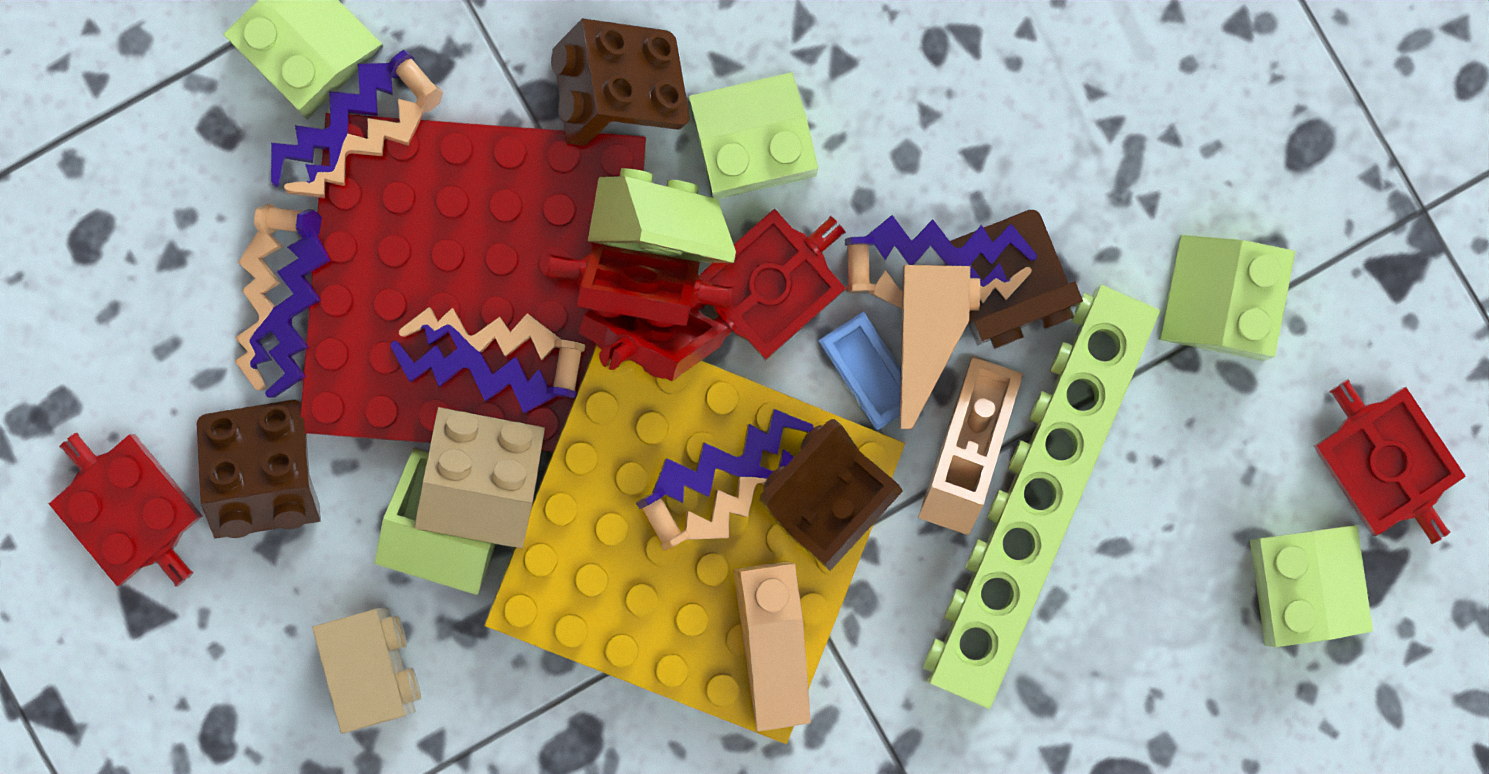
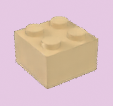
M438 407L414 529L523 549L533 503L545 427Z
M378 608L312 626L341 734L416 712L414 702L421 699V692L414 669H404L399 649L407 647V641L399 616L390 617L388 608Z

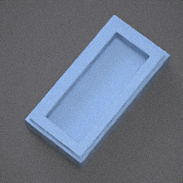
M864 312L818 340V343L875 431L900 416L901 369Z

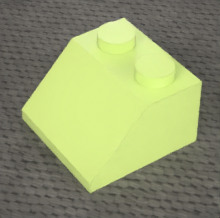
M258 0L223 34L307 120L329 99V91L336 92L358 71V64H365L383 47V44L339 0Z
M793 72L689 96L712 198L722 199L817 177L818 164L806 114Z
M622 168L618 177H599L588 241L700 263H734L736 251L719 201L716 198L699 195V185L678 180H667V186L652 183L653 174Z
M1181 235L1160 340L1260 361L1274 358L1296 251L1245 240Z
M413 448L384 515L374 564L478 595L491 563L496 544L414 529L429 452Z
M1357 525L1250 539L1265 646H1289L1373 632Z

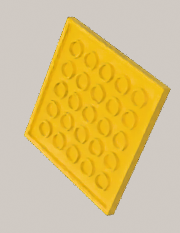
M596 344L578 388L577 396L572 403L532 503L523 549L514 548L484 626L787 745L794 726L756 731L733 569L784 561L795 563L803 617L809 689L873 525L834 568L829 571L787 535L762 505L759 498L763 492L764 485L761 483L755 486L748 517L729 513V538L684 540L664 551L660 546L661 541L642 508L639 509L636 503L652 493L666 458L696 472L704 442L735 457H739L743 452L747 425L751 424L767 434L773 409L812 424L814 428L819 425L823 426L830 419H835L844 427L859 451L891 478L905 443L704 361H700L672 382L649 375L642 366L631 360L623 362L615 370H609V365L604 367L599 359L601 349ZM783 427L778 455L762 450L760 466L775 471L778 468L782 450L785 449L795 457L801 450L802 441L808 433ZM715 469L710 497H706L684 486L683 503L666 495L661 497L681 532L685 530L686 511L711 521L716 490L737 498L738 477Z

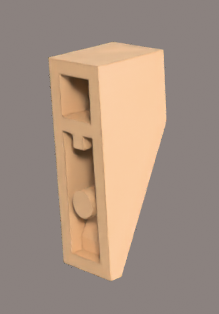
M903 266L900 429L913 428L969 322V311H979L980 278H970V266Z
M972 356L937 456L918 518L969 536L985 502L1023 373Z
M784 561L733 569L756 731L811 723L804 628L795 563Z

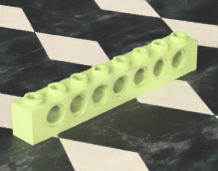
M1102 284L1094 290L1093 295L1085 292L1082 294L1083 302L1076 307L1073 314L1074 318L1071 320V322L1079 325L1072 344L1061 343L1050 368L1051 372L1058 374L1051 393L1048 394L1041 391L1030 414L1029 421L1037 424L1030 442L1026 443L1020 440L1013 453L1008 470L1016 473L1008 493L998 490L986 519L994 522L987 542L977 539L965 566V569L973 572L965 592L959 589L955 590L944 615V619L952 622L944 642L936 638L934 639L922 667L930 671L926 682L988 709L993 704L1161 311ZM1093 333H1105L1114 341L1115 353L1109 361H1099L1090 354L1088 341ZM1074 381L1085 382L1093 390L1094 402L1086 411L1077 410L1068 402L1067 390ZM1053 430L1064 431L1072 439L1073 451L1066 460H1056L1046 450V438ZM1033 479L1043 480L1052 491V500L1048 507L1043 510L1031 508L1024 498L1025 487ZM1013 528L1025 531L1031 540L1029 553L1020 560L1010 558L1003 549L1004 536ZM992 578L1003 580L1010 590L1007 604L997 610L987 607L981 597L983 585ZM970 628H980L983 630L989 641L986 653L977 659L967 658L960 649L961 636Z

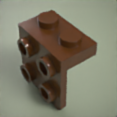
M582 18L552 49L551 67L557 77L560 96L558 112L561 121L564 122L567 144L586 146L611 121L676 130L682 129L689 122L690 116L677 40L670 31Z
M1027 210L984 227L993 243L1012 224L1037 254V259L1033 262L1029 261L1009 243L992 265L981 253L973 261L971 266L982 280L999 263L1007 280L1025 267H1030L1032 270L1031 274L1007 300L994 288L984 303L980 301L979 311H969L968 324L977 346L991 341L993 348L997 349L1024 338L1021 328L1041 321L1044 329L1061 324L1074 318L1071 308L1083 302L1076 282L1068 283L1044 221L1036 210ZM975 231L953 239L950 242L954 247L961 248Z
M287 400L203 414L198 418L196 425L200 502L214 539L223 537L241 538L254 532L278 528L296 529L304 524L321 522L320 503L309 474L307 434L304 417L300 418L302 404L300 401Z
M830 419L823 426L815 427L806 435L802 441L799 453L787 466L777 468L767 478L759 501L782 530L829 571L834 568L903 492L896 481L859 451L844 427L835 419Z

